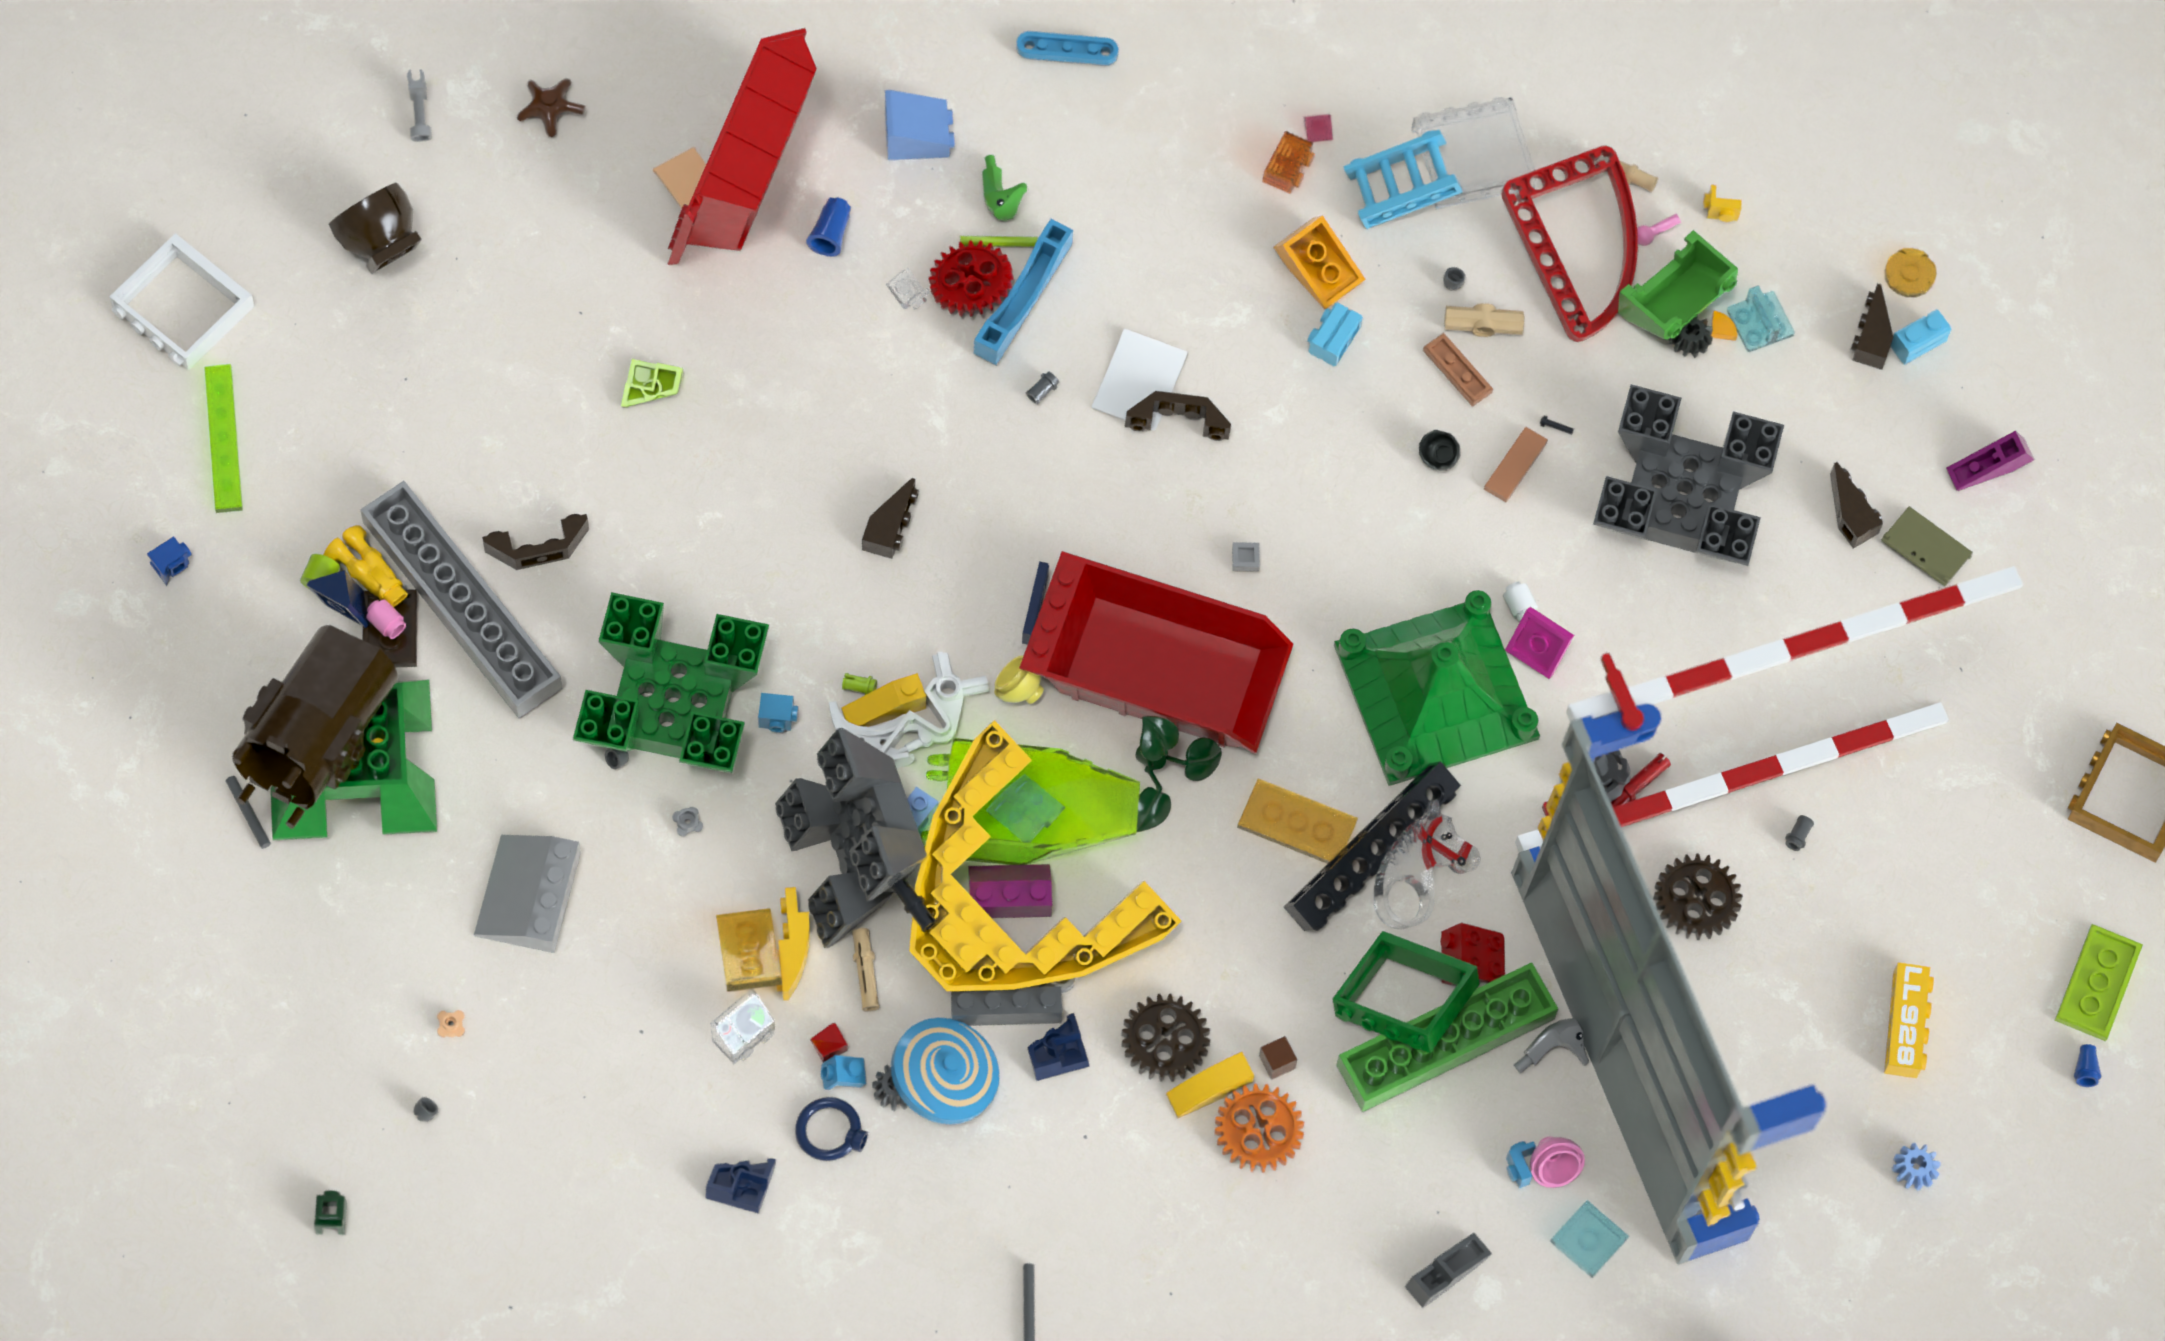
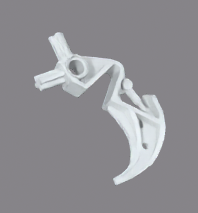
M937 652L936 655H932L936 678L932 679L924 691L926 703L943 729L937 728L910 710L907 714L874 727L857 726L845 720L838 709L836 701L829 702L830 713L835 730L838 728L846 729L892 757L896 768L905 767L915 760L914 754H910V751L922 746L929 747L933 742L946 743L954 737L964 700L963 696L989 692L986 676L960 681L959 677L952 674L948 653ZM945 688L954 690L952 694H944L941 691ZM906 732H918V739L905 744L900 749L895 748ZM881 741H886L884 745L880 744Z

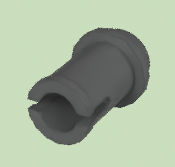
M1049 371L1046 374L1042 373L1041 379L1026 392V395L1033 403L1039 404L1052 389H1057L1059 380Z
M1804 815L1798 817L1791 833H1788L1785 837V844L1788 848L1799 851L1805 847V839L1814 825L1813 820Z

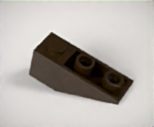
M1877 283L1875 291H1869L1864 306L1869 307L1867 314L1862 313L1857 328L1862 329L1860 336L1855 335L1850 350L1855 351L1852 361L1882 370L1893 340V332L1882 286Z
M1836 462L1831 470L1830 479L1837 525L1840 532L1854 549L1879 534L1883 525L1882 517L1876 509H1872L1869 505L1865 493L1854 485L1847 469L1842 468Z
M911 478L869 517L862 537V551L891 559L895 550L900 551L904 538L901 532L903 527L907 528L909 525L911 512L908 511L911 504H916L919 489H916L915 478Z

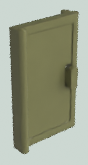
M1908 506L1881 539V541L1944 587L1964 563L1971 559L1973 553L1910 506Z

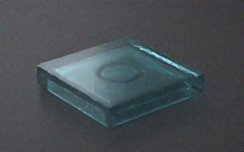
M1587 1200L1551 1238L1550 1242L1593 1278L1628 1240L1629 1235Z

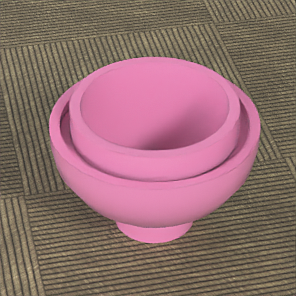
M1546 1137L1542 1139L1530 1159V1169L1535 1181L1542 1186L1550 1188L1561 1187L1572 1182L1581 1173L1585 1164V1157L1581 1148L1573 1140L1563 1137Z

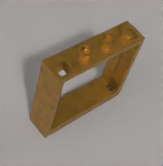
M2116 722L2112 731L2106 729L2100 741L2104 747L2101 752L2095 751L2089 765L2093 766L2090 774L2085 772L2078 785V787L2082 788L2079 796L2074 794L2067 808L2071 810V813L2067 820L2156 863L2165 847V820L2152 844L2082 809L2115 743L2165 767L2164 745Z

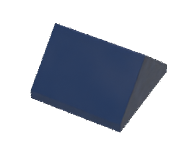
M345 570L310 580L306 586L325 606L367 628L369 621L366 618L367 608L364 590Z

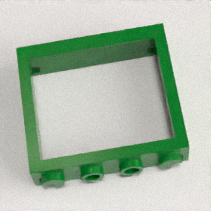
M1382 931L1332 998L1335 1017L1344 1022L1359 1025L1367 1031L1382 1034L1390 1040H1397L1408 1044L1414 1049L1431 1053L1477 989L1480 982L1477 966ZM1386 959L1457 985L1425 1030L1355 1003Z

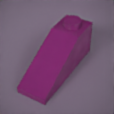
M2015 430L1946 467L1956 490L1960 491L2011 473L2035 459L2024 437Z

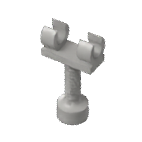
M410 69L407 73V79L409 82L410 98L414 104L415 126L410 128L411 140L418 142L427 141L432 136L431 127L425 125L423 102L424 99H427L424 72L420 69L421 77L415 81L412 78Z

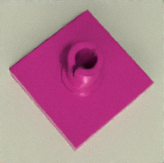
M1530 606L1525 611L1505 651L1550 679L1575 635Z

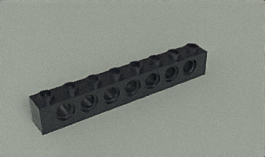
M1441 761L1430 763L1284 906L1286 911L1303 931L1320 930L1328 922L1326 918L1332 912L1336 913L1346 905L1345 899L1351 893L1354 895L1365 886L1364 880L1381 871L1383 868L1382 863L1388 857L1392 858L1397 855L1402 849L1400 845L1406 839L1409 841L1414 838L1415 830L1417 833L1420 832L1419 826L1424 822L1431 821L1438 814L1437 809L1442 804L1446 805L1456 797L1455 791L1461 786L1460 783ZM1427 788H1430L1433 794L1431 801L1426 796ZM1409 806H1412L1414 809L1413 818H1410L1408 815ZM1391 823L1396 828V834L1394 837L1390 834L1389 831ZM1373 841L1378 846L1376 855L1371 850ZM1354 860H1357L1359 863V871L1357 873L1352 867ZM1336 877L1341 882V888L1339 891L1336 890V888L1334 887V880ZM1317 896H1320L1323 902L1321 909L1315 903Z

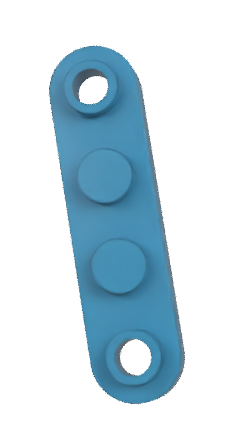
M1033 31L1023 32L1017 38V52L1020 56L1028 59L1110 65L1118 57V45L1110 38ZM1028 45H1030V46H1032L1033 48H1032V49H1026L1025 47L1028 46ZM1108 52L1109 55L1104 56L1101 53Z

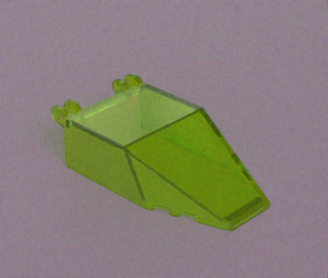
M955 738L952 741L950 754H933L928 756L927 762L929 764L942 767L948 765V771L929 770L926 772V778L941 782L947 780V791L974 740ZM1018 744L1032 761L972 816L991 837L965 861L1004 865H1028L1136 835L1140 782L1111 769L1105 770L1098 767L1087 759H1079L1060 748ZM928 830L921 832V839L927 840Z

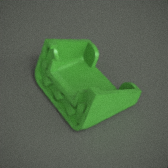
M1694 230L1684 237V241L1687 242L1686 247L1681 251L1679 249L1674 252V259L1642 286L1637 283L1633 288L1628 284L1619 294L1618 314L1626 321L1665 340L1677 337L1688 322L1725 291L1730 292L1737 284L1738 268Z

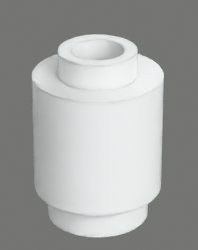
M1515 582L1506 587L1503 597L1513 617L1518 619L1520 623L1525 611L1530 606L1535 610L1538 606L1527 584Z

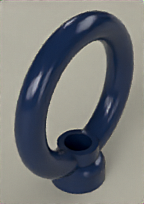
M823 1097L809 1103L800 1112L795 1125V1135L801 1149L812 1158L822 1161L840 1159L852 1150L862 1152L868 1138V1132L861 1129V1121L856 1110L846 1101L835 1097ZM825 1108L840 1110L846 1115L850 1123V1129L846 1135L845 1142L831 1150L815 1147L809 1141L806 1134V1126L810 1117L815 1112Z

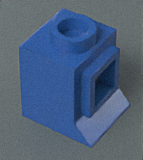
M174 536L147 553L151 560L150 565L166 586L170 576L174 577L188 568L187 565L190 564L188 557L192 555L184 542L179 544Z

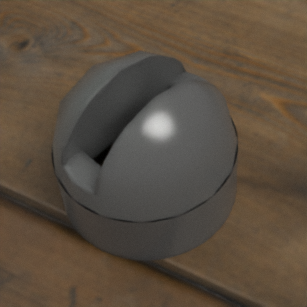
M1457 267L1448 268L1443 277L1444 285L1450 290H1457L1463 285L1465 280L1464 272Z
M610 748L605 752V760L612 769L624 766L629 759L627 751Z
M422 1097L415 1104L413 1112L414 1115H417L419 1121L427 1122L438 1113V1107L431 1099Z

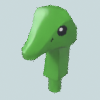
M987 155L985 157L986 169L982 171L986 206L999 220L1013 219L1023 195L1027 192V184L1019 183L1014 187L1004 190L1002 187V169L996 166L994 155Z

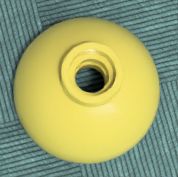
M1023 655L1011 660L1001 670L995 680L994 693L1004 702L1017 703L1025 700L1027 703L1032 704L1040 698L1044 691V688L1040 685V675L1019 669Z

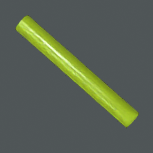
M960 236V242L964 246H968L969 240H972L974 246H977L978 242L982 240L984 246L992 243L993 247H1034L1038 237Z

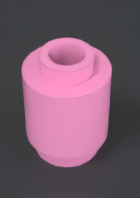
M376 600L367 608V620L385 637L388 636L390 639H394L405 629L406 623L403 621V616L386 600Z

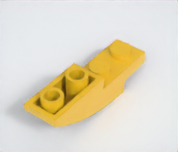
M796 887L785 888V897L780 898L781 914L787 913V923H782L784 940H778L779 949L774 950L775 966H780L781 975H776L777 992H783V1001L789 1000L802 977L809 950V912H798Z

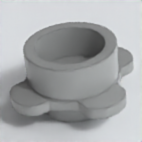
M684 808L673 814L672 818L677 823V833L680 836H686L687 833L692 831L700 832L702 830L703 823L698 819L699 811L697 808Z

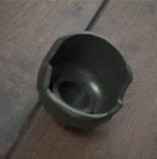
M1437 429L1432 430L1421 439L1419 455L1429 468L1446 471L1455 466L1459 460L1460 444L1451 433Z

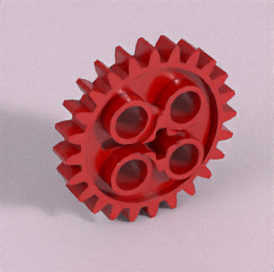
M969 240L968 246L964 247L963 243L959 242V249L950 246L949 254L941 252L942 260H934L936 268H930L932 276L928 277L929 287L935 302H940L942 309L948 307L950 314L958 310L959 316L962 317L965 311H968L970 317H973L974 311L978 310L983 315V308L987 307L992 311V303L995 302L1001 305L1000 296L1008 297L1007 289L1012 288L1011 280L1014 277L1011 263L1008 261L1007 255L1002 254L1001 248L994 250L992 243L984 247L983 241L980 240L977 246H974L972 240Z

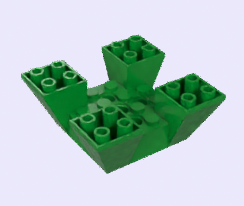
M611 592L598 641L624 667L617 696L585 690L573 741L621 751L636 749L680 758L679 763L733 773L745 722L728 719L726 715L732 692L758 674L769 624L716 614L708 649L706 650L661 640L664 603ZM678 673H682L685 675L681 678L674 677V675ZM645 692L652 693V695L648 697L642 696V694ZM670 698H678V699H679V700L676 701V702H669V701H667V700L670 699ZM697 703L705 704L700 708L694 706ZM664 722L673 723L667 727L661 725Z
M429 680L396 682L363 731L365 751L362 758L358 762L355 761L353 763L357 768L351 770L348 779L345 782H341L336 790L326 786L312 807L308 808V810L302 808L305 813L294 829L289 828L286 822L296 807L300 806L291 802L287 804L274 798L271 792L272 840L328 837L326 800L380 797L382 835L437 832L435 779L406 759L405 733L432 731ZM375 738L383 739L380 743L372 742ZM272 786L270 791L275 792V787Z

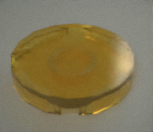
M1903 248L1889 257L1884 270L1885 280L1889 288L1898 295L1904 297L1922 296L1933 287L1937 276L1935 263L1928 258L1929 255L1924 251L1915 248Z

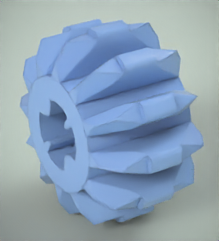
M1912 1143L1910 1149L1903 1146L1900 1150L1901 1154H1896L1894 1157V1161L1897 1164L1893 1166L1892 1170L1893 1172L1900 1173L1896 1178L1897 1182L1907 1181L1905 1184L1906 1189H1909L1912 1184H1914L1917 1191L1921 1190L1922 1185L1930 1187L1933 1183L1932 1179H1937L1939 1176L1936 1169L1940 1167V1162L1933 1160L1936 1152H1930L1929 1154L1926 1152L1928 1149L1927 1144L1923 1145L1921 1149H1918L1916 1143ZM1914 1163L1920 1165L1919 1170L1913 1168Z

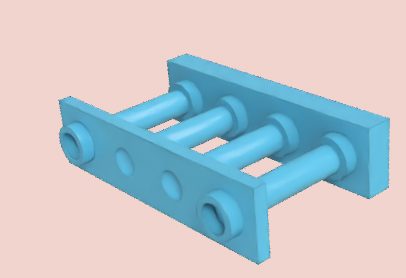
M1440 129L1427 131L1421 137L1364 159H1355L1350 164L1343 166L1350 180L1357 178L1366 205L1364 209L1358 210V214L1366 229L1463 192L1455 174H1447L1439 150V146L1447 143ZM1426 151L1430 153L1438 177L1436 181L1429 184H1423L1415 159L1416 155ZM1405 160L1414 187L1412 190L1401 194L1399 193L1390 165ZM1381 169L1390 197L1387 200L1375 203L1367 174Z

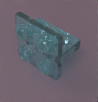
M1759 285L1749 288L1745 301L1728 306L1727 312L1735 324L1737 332L1748 352L1794 336V329L1774 291L1762 293Z

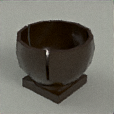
M396 182L362 199L329 223L334 237L345 250L367 258L368 263L366 266L371 274L416 249L422 240L417 231L412 232L413 208L406 192Z

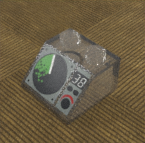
M753 988L710 1023L712 1042L733 1064L739 1060H746L753 1053V1048L760 1042H767L774 1035L775 1020Z

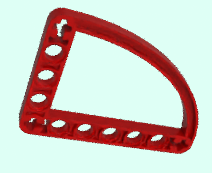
M1600 146L1510 179L1501 190L1504 204L1567 336L1575 342H1581L1596 335L1618 313L1620 291L1628 284L1632 286L1636 270L1638 230L1635 208L1624 170L1616 152L1610 146ZM1601 155L1609 158L1607 163L1605 160H1602L1594 165V161H1597ZM1578 161L1586 163L1588 171L1585 173L1579 172L1575 167V163ZM1553 171H1563L1565 180H1556L1553 177ZM1607 171L1621 215L1624 249L1619 283L1607 308L1590 322L1532 199ZM1538 178L1541 180L1543 188L1534 189L1530 185V179ZM1511 187L1513 190L1519 191L1517 196H1515V194H1509V190L1511 189ZM1518 210H1528L1531 214V219L1527 221L1522 220L1518 215ZM1529 233H1539L1542 237V242L1533 243L1529 239ZM1544 254L1549 255L1552 258L1553 264L1551 266L1543 265L1540 262V256ZM1551 278H1560L1564 284L1563 288H1554L1551 285ZM1562 301H1571L1575 307L1574 311H1565L1561 305ZM1576 324L1578 327L1583 326L1584 330L1582 334L1580 331L1574 330Z

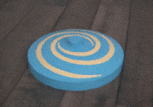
M930 1018L918 1022L903 1034L892 1054L891 1074L899 1096L915 1113L930 1121L941 1124H960L972 1120L988 1107L997 1092L999 1066L991 1046L980 1033L960 1021L949 1018Z

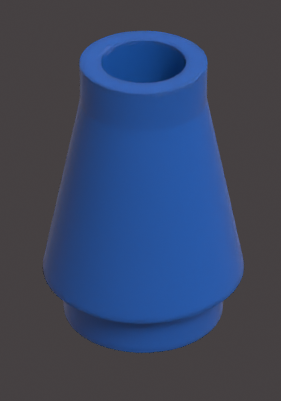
M2084 1044L2080 1046L2074 1078L2080 1086H2096L2102 1077L2096 1046Z

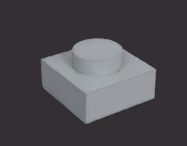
M1233 542L1232 570L1259 571V543Z

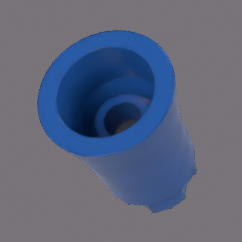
M830 197L826 205L823 206L813 230L806 239L808 247L814 252L827 257H834L840 254L844 232L851 211V206L846 200L839 197Z

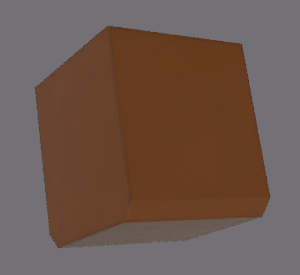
M1286 1036L1260 1047L1259 1057L1271 1079H1275L1296 1068L1297 1057Z

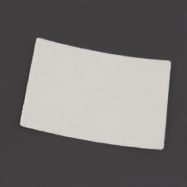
M1124 329L1092 404V408L1125 420L1126 412L1154 391L1172 393L1187 356V351ZM1153 412L1151 430L1153 431L1156 430L1162 416L1159 412Z

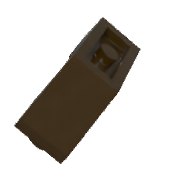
M1154 391L1126 412L1124 427L1131 428L1134 431L1151 430L1153 412H1159L1161 415L1178 414L1191 419L1203 417V437H1209V439L1215 441L1229 440L1231 423L1208 397Z
M571 514L565 519H561L564 539L553 538L538 545L525 544L515 550L512 548L508 531H494L482 537L485 553L515 570L569 559L589 530L587 514Z

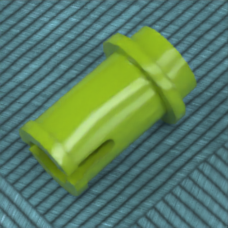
M845 673L844 677L846 678H843L842 690L865 693V695L877 688V680L873 679V676L866 678Z

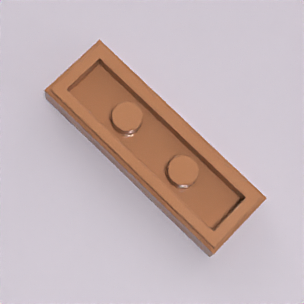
M1442 333L1423 347L1424 353L1472 407L1493 393L1491 385L1445 333Z
M1525 427L1486 483L1484 490L1507 502L1546 446L1548 439Z

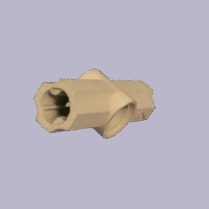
M1486 303L1477 304L1473 308L1446 306L1445 330L1472 331L1474 335L1479 337H1489L1495 333L1523 334L1524 311L1496 309L1494 305Z

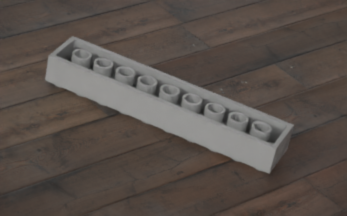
M402 481L360 509L364 525L414 588L417 589L418 593L518 719L562 689L559 673L405 481Z

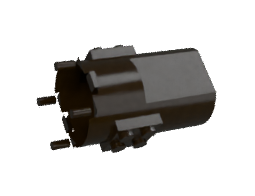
M332 625L322 626L316 631L283 681L272 678L267 686L264 685L260 689L257 701L253 707L249 706L243 715L245 736L234 750L232 756L238 772L245 780L248 777L250 783H247L238 796V803L245 805L255 790L252 784L267 791L271 786H274L275 792L271 791L272 797L287 804L291 802L300 806L296 807L286 822L289 828L294 829L305 813L302 808L308 810V808L312 807L326 786L336 790L341 782H345L348 779L351 766L355 761L358 762L362 758L365 751L363 731L398 680L394 664L380 648Z

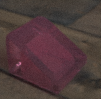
M1331 114L1303 116L1307 142L1333 140Z

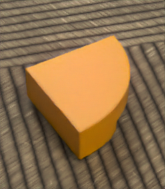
M1713 311L1711 323L1713 329L1712 338L1736 341L1737 329L1733 321L1727 315L1719 311Z

